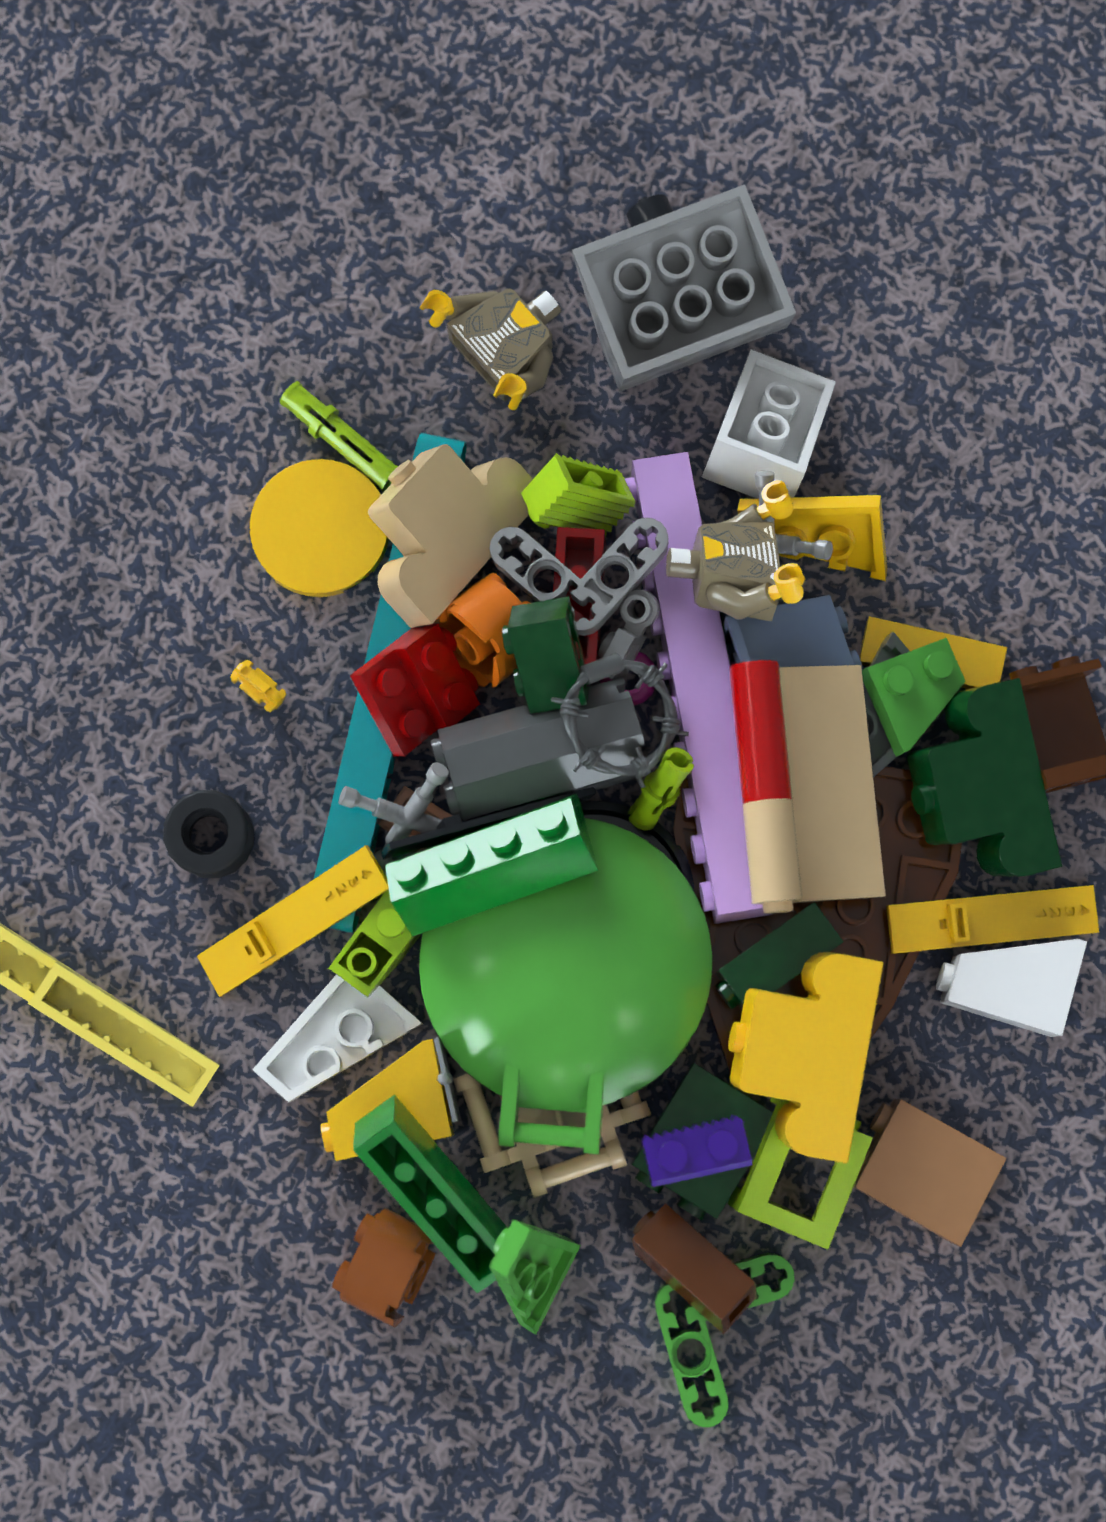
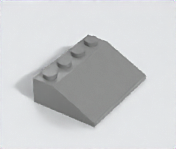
M745 184L572 250L574 262L601 347L619 392L783 330L789 326L796 315Z

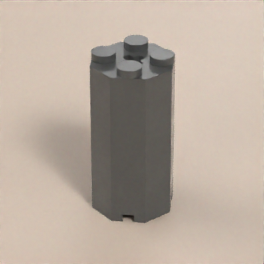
M623 677L589 686L587 705L579 706L580 710L578 711L589 713V717L576 716L577 732L580 741L587 748L592 747L597 752L602 745H605L607 748L602 753L601 759L614 766L630 764L632 760L639 758L635 748L645 745L632 697L629 690L625 691ZM528 704L438 729L439 738L430 740L436 762L446 766L449 771L448 776L451 777L452 783L443 786L452 816L459 814L464 822L582 789L594 787L596 791L637 778L635 776L601 773L594 769L588 770L583 765H581L577 772L573 771V768L579 761V756L565 730L563 717L560 714L561 709L530 714Z

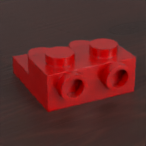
M438 623L411 628L350 675L393 756H406L435 731L457 724L480 705L474 693L478 689V682L475 676L469 670L460 666L453 653L457 649L456 639L450 631L440 627Z

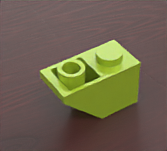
M389 890L382 895L329 966L331 971L366 997H369L400 964L421 935H411L390 901Z

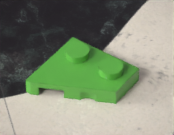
M947 638L862 670L864 685L895 757L912 749L965 683L964 676Z

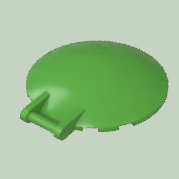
M585 818L598 871L422 934L419 973L427 1013L434 1030L452 1058L480 1084L502 1096L499 1146L515 1147V1143L518 1142L583 1148L584 1153L599 1154L603 1105L611 1104L648 1086L661 1076L688 1045L704 1014L712 978V948L709 929L699 900L687 879L663 852L647 840L614 824ZM519 1108L586 1113L585 1128L518 1122Z

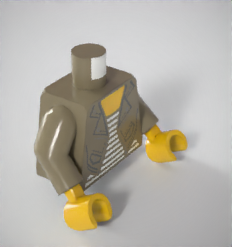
M511 288L505 289L500 293L489 291L458 296H448L440 290H432L428 293L420 309H432L435 311L429 319V324L437 328L441 326L445 319L451 320L447 323L449 340L494 390L493 396L495 398L499 395L505 402L511 397L508 408L514 411L518 408L522 399L544 387L553 360L552 334L545 325L561 313L558 303L547 291H543L527 305Z
M773 481L764 487L761 493L764 504L759 507L753 504L733 518L720 523L703 524L700 526L693 550L669 548L666 559V576L692 579L694 602L699 607L721 611L738 620L750 617L772 621L779 598H782L788 604H795L801 600L804 594L802 584L805 581L802 570L795 563H788L780 567L774 523L767 522L766 520L770 516L774 519L782 520L789 517L793 511V503L783 481Z

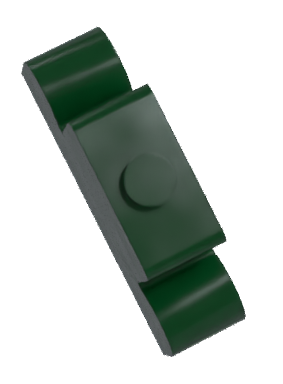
M1020 678L957 692L945 707V719L948 727L955 734L959 735V739L911 751L907 756L913 782L911 792L912 803L917 813L920 814L926 842L930 845L957 844L981 838L976 848L977 860L980 867L992 876H1029L1062 867Z

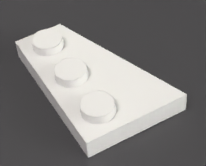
M336 974L252 1070L286 1101L292 1102L423 1023L380 985L369 997H366Z

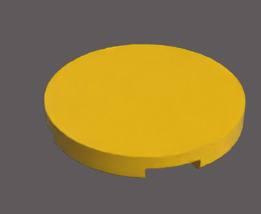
M313 459L302 461L283 469L272 477L260 491L251 512L250 538L257 559L265 571L278 584L297 594L311 597H328L344 593L345 590L357 585L371 572H374L386 552L389 538L368 515L369 507L381 494L371 480L363 473L342 462Z

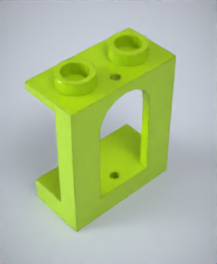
M771 1097L770 1102L776 1104V1107L743 1188L736 1186L730 1196L728 1205L739 1213L828 1250L873 1138L859 1132L858 1130L862 1122L855 1120L848 1164L835 1161L812 1218L769 1200L790 1149L778 1138L775 1130V1119L778 1110L784 1104L789 1103V1100Z

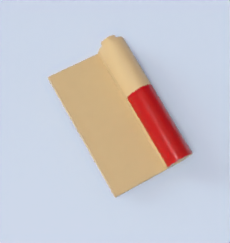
M754 660L731 665L729 670L752 904L762 905L763 914L791 912L793 911V903L886 896L861 665L779 667V662L774 660Z

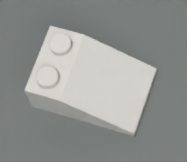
M750 350L702 478L759 499V490L755 485V473L771 471L774 472V481H783L790 498H794L805 475L836 382L757 351Z

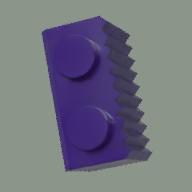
M731 1115L729 1119L722 1117L720 1121L712 1119L709 1124L702 1121L700 1126L692 1124L690 1129L686 1126H683L680 1131L673 1128L671 1133L664 1130L659 1135L654 1132L651 1138L644 1134L641 1139L649 1179L653 1187L752 1165L743 1120L736 1115Z

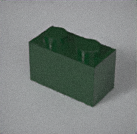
M568 596L512 606L508 625L502 627V636L506 653L508 655H515L518 667L514 669L516 692L519 697H526L530 714L561 709V703L551 702V698L565 699L568 691L581 674L580 667L586 664L570 598ZM585 683L580 689L578 696L580 706L587 705L590 684Z

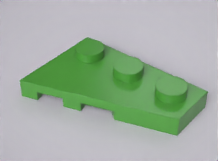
M513 1220L511 1226L505 1228L495 1242L493 1249L495 1257L490 1265V1269L518 1323L536 1335L581 1245L563 1235Z

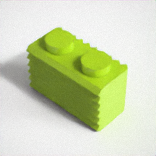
M557 453L521 492L528 508L529 517L539 527L545 529L550 526L605 529V537L607 531H612V526H617L618 519L623 520L624 513L629 514L630 507L634 508L636 502L622 473L617 469L614 471L611 467L607 469L605 466L601 468L598 464L593 465L591 462L588 464L584 460L581 462L578 459L574 460L564 455L561 457Z

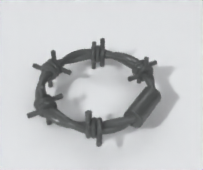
M614 653L581 666V674L568 691L565 699L551 698V702L561 703L560 714L563 717L565 730L579 756V761L573 768V771L577 772L581 765H583L588 770L594 769L601 773L635 776L640 788L645 787L642 777L648 775L651 769L661 760L675 735L687 737L689 735V732L680 730L679 724L681 721L677 719L675 703L663 681L664 675L662 673L668 666L666 663L658 670L654 665L648 666L638 661L622 660L618 653ZM626 668L638 674L640 678L635 685L636 689H639L644 682L649 687L654 686L662 695L665 718L653 716L652 720L662 722L660 731L663 733L660 747L646 758L643 757L639 746L635 748L639 758L632 760L628 765L614 766L601 759L602 753L607 748L605 745H602L597 752L592 747L587 748L580 741L577 732L576 716L588 718L589 713L578 712L580 710L578 696L581 687L585 683H594L620 673Z

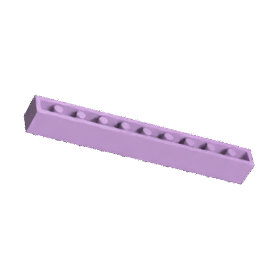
M688 452L633 460L631 477L624 479L636 501L638 519L654 518L663 524L668 533V550L669 548L693 550L697 531L702 526ZM652 532L646 537L639 533L637 535L639 545L637 549L646 547L652 550L657 549L655 545L656 534ZM666 553L660 563L642 581L643 590L652 591V594L659 602V616L650 626L652 636L660 635L663 652H657V666L659 670L664 663L668 665L662 673L664 675L663 680H669L671 697L677 710V719L681 721L679 724L680 730L689 732L688 737L679 735L680 742L673 743V748H681L693 758L691 764H694V767L687 776L689 788L682 789V800L686 817L694 816L697 835H691L690 840L695 864L703 863L706 882L699 883L702 907L704 912L712 911L714 924L772 915L763 914L762 905H753L751 899L729 670L730 664L720 613L716 610L699 607L694 602L692 579L666 576Z

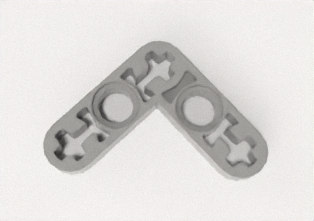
M654 518L636 520L582 579L576 576L529 534L517 527L503 528L495 533L491 539L489 549L493 563L498 570L535 602L565 597L569 587L574 586L576 589L570 593L571 598L580 606H585L588 602L593 604L591 611L594 618L591 621L581 618L576 622L578 635L586 636L599 630L620 607L631 591H634L664 558L668 550V533L663 524ZM653 532L656 534L655 545L657 549L644 548L637 556V563L642 565L640 569H637L629 558L639 546L637 535L641 533L647 537ZM519 541L521 543V554L530 563H532L535 555L540 557L530 564L524 577L519 575L525 570L523 564L513 556L508 557L506 560L502 559L504 556L502 545L505 542L513 546ZM623 549H625L629 557L621 554L620 552ZM620 565L627 570L629 580L623 587L612 589L604 585L601 575L608 566ZM542 570H554L560 575L561 584L554 592L542 593L535 588L534 578Z

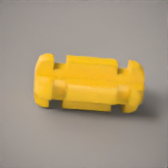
M250 660L241 662L232 672L231 681L234 684L239 681L241 683L239 688L259 705L264 702L266 704L264 709L267 712L277 709L287 696L286 691L283 688L278 691L276 689L278 684L260 668L252 669L253 663Z

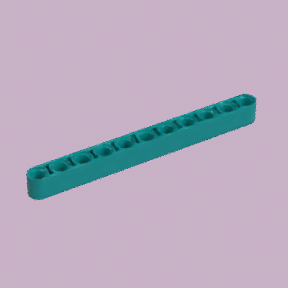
M420 433L413 460L421 452L447 444L465 463L467 442ZM392 544L389 561L404 557L397 547ZM380 595L365 663L411 629L382 595ZM359 692L357 693L314 879L366 845L369 846L374 855L380 830L379 824H376L377 817L372 816L371 811L363 808H349L339 804L340 794L345 786L358 790L362 796L374 800L377 798L386 800L391 779H387V774H393L396 756H393ZM356 911L331 926L330 929L354 933L359 917L355 916Z

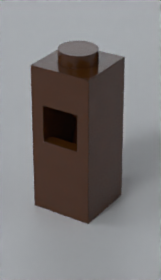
M666 1203L656 1214L653 1211L645 1214L633 1230L635 1236L632 1238L635 1255L722 1334L732 1326L757 1298L756 1283Z

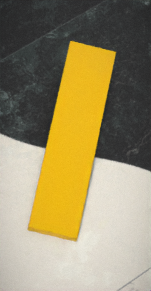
M366 845L197 955L218 996L222 997L389 890L387 877L371 849Z
M1094 885L886 905L892 954L1100 933Z

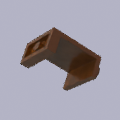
M1072 656L1052 663L1051 670L1038 672L1037 666H1029L1009 674L1010 680L1020 678L1046 793L1106 779V741L1085 678L1102 668L1099 658L1080 662L1079 656Z

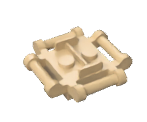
M469 1074L453 1079L457 1093L463 1092L484 1156L480 1159L484 1173L522 1161L534 1198L548 1194L547 1188L612 1166L613 1170L627 1166L615 1127L651 1115L647 1101H641L638 1091L620 1099L623 1109L609 1113L607 1105H603L601 1136L605 1147L600 1148L599 1154L586 1153L540 1169L536 1155L561 1146L516 1142L515 1147L502 1150V1147L499 1146L498 1135L481 1087L482 1084ZM519 1108L518 1122L585 1128L586 1113Z

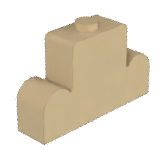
M443 444L421 452L412 462L407 460L399 465L388 477L392 484L369 507V517L404 556L390 560L382 566L377 581L379 591L386 602L410 628L433 624L491 558L489 548L495 533L503 528L518 527L528 516V508L521 492L533 479L514 459L507 457L499 458L477 465L470 470L449 445Z

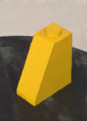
M434 1039L420 1042L326 1112L328 1122L321 1124L322 1140L326 1153L334 1151L335 1161L358 1157L353 1151L355 1122L393 1095H396L433 1140L454 1136L445 1087L437 1079L438 1075L441 1074Z

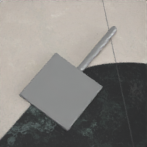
M438 1037L434 1038L441 1074L438 1075L437 1079L439 1083L444 1084L452 1122H457L461 1120V1115L453 1085V1077L451 1076L445 1047Z

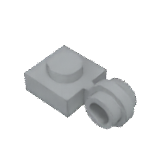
M634 590L620 605V613L626 624L624 628H618L616 633L610 632L598 652L600 658L618 653L622 660H635L647 636L643 635L644 632L659 616V602L651 592ZM639 600L645 605V613L641 618L636 615L634 610ZM624 668L622 672L609 676V678L612 680L621 677L625 678L629 670Z

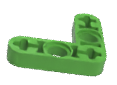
M764 1253L733 1262L740 1269L749 1268L750 1278L763 1275L765 1273L764 1265L772 1262L774 1268L784 1269L785 1276L778 1279L779 1288L771 1290L767 1283L757 1284V1298L748 1308L781 1299L791 1291L795 1281L794 1270L790 1263L781 1255ZM666 1283L657 1291L655 1310L682 1405L688 1419L695 1425L703 1428L713 1427L725 1418L728 1410V1398L706 1325L707 1319L689 1304L684 1307L687 1323L689 1325L698 1320L700 1328L683 1330L670 1337L668 1329L679 1328L674 1312L664 1311L663 1304L670 1301L669 1293L674 1290ZM686 1339L699 1340L705 1347L704 1360L695 1367L684 1366L677 1358L678 1346ZM712 1369L714 1377L712 1379H703L708 1394L710 1396H719V1402L712 1405L713 1414L704 1416L701 1409L693 1410L691 1403L698 1400L694 1381L684 1386L683 1377H699Z

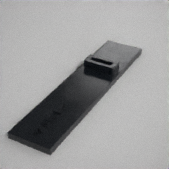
M594 787L465 822L461 821L459 814L446 817L436 826V830L389 842L381 852L384 860L424 849L576 793L581 803L587 802L596 794Z

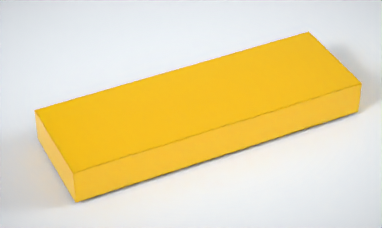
M871 616L867 619L859 655L864 666H870L884 638L894 632L909 651L947 638L965 679V683L961 688L970 689L1001 681L1007 647Z

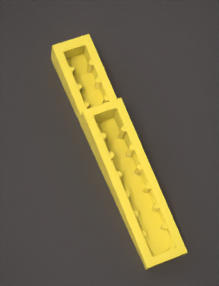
M0 923V984L28 1001L30 1006L191 1107L194 1106L220 1066L219 1064Z

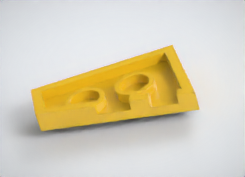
M881 495L791 498L793 503L791 515L782 520L775 519V534L796 536L801 541L815 542L817 540L831 541L833 544L831 558L823 560L829 562L828 568L844 572L847 566L869 571L870 578L886 581L887 559ZM740 499L737 509L738 514L753 504L759 506V499ZM799 553L797 556L779 554L780 557L797 561L803 556L816 559L812 554Z

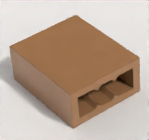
M893 1099L890 1106L883 1103L871 1122L870 1129L876 1133L853 1188L950 1243L961 1247L1007 1158L902 1099Z

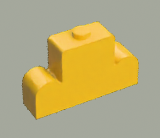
M820 952L811 956L805 962L801 972L802 984L805 991L808 992V997H797L750 988L746 991L740 1022L735 1021L733 1023L729 1037V1051L735 1052L730 1082L734 1087L746 1093L789 1100V1103L784 1104L778 1110L775 1119V1130L778 1138L787 1147L799 1154L848 1164L883 962L832 952Z

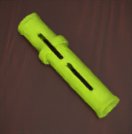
M299 381L292 383L285 390L279 403L309 427L308 433L315 439L321 437L346 458L349 463L353 464L376 483L383 492L392 484L388 477L398 466L338 416L339 410L333 405H324L307 391ZM310 410H313L316 414H318L336 431L332 432L320 420L313 416L310 413ZM347 440L371 459L372 463L365 460L345 442Z

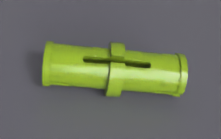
M677 747L668 749L657 769L645 777L643 781L645 787L641 788L642 793L628 811L630 815L629 821L633 826L641 830L653 829L662 812L675 803L680 795V785L694 767V764H691L693 758L688 752Z

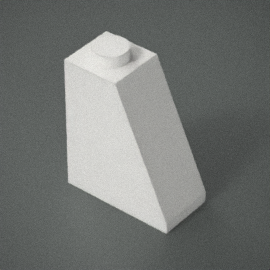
M1072 939L964 953L952 957L951 964L943 963L938 975L936 990L943 992L940 1003L1046 1036H1062L1087 941Z

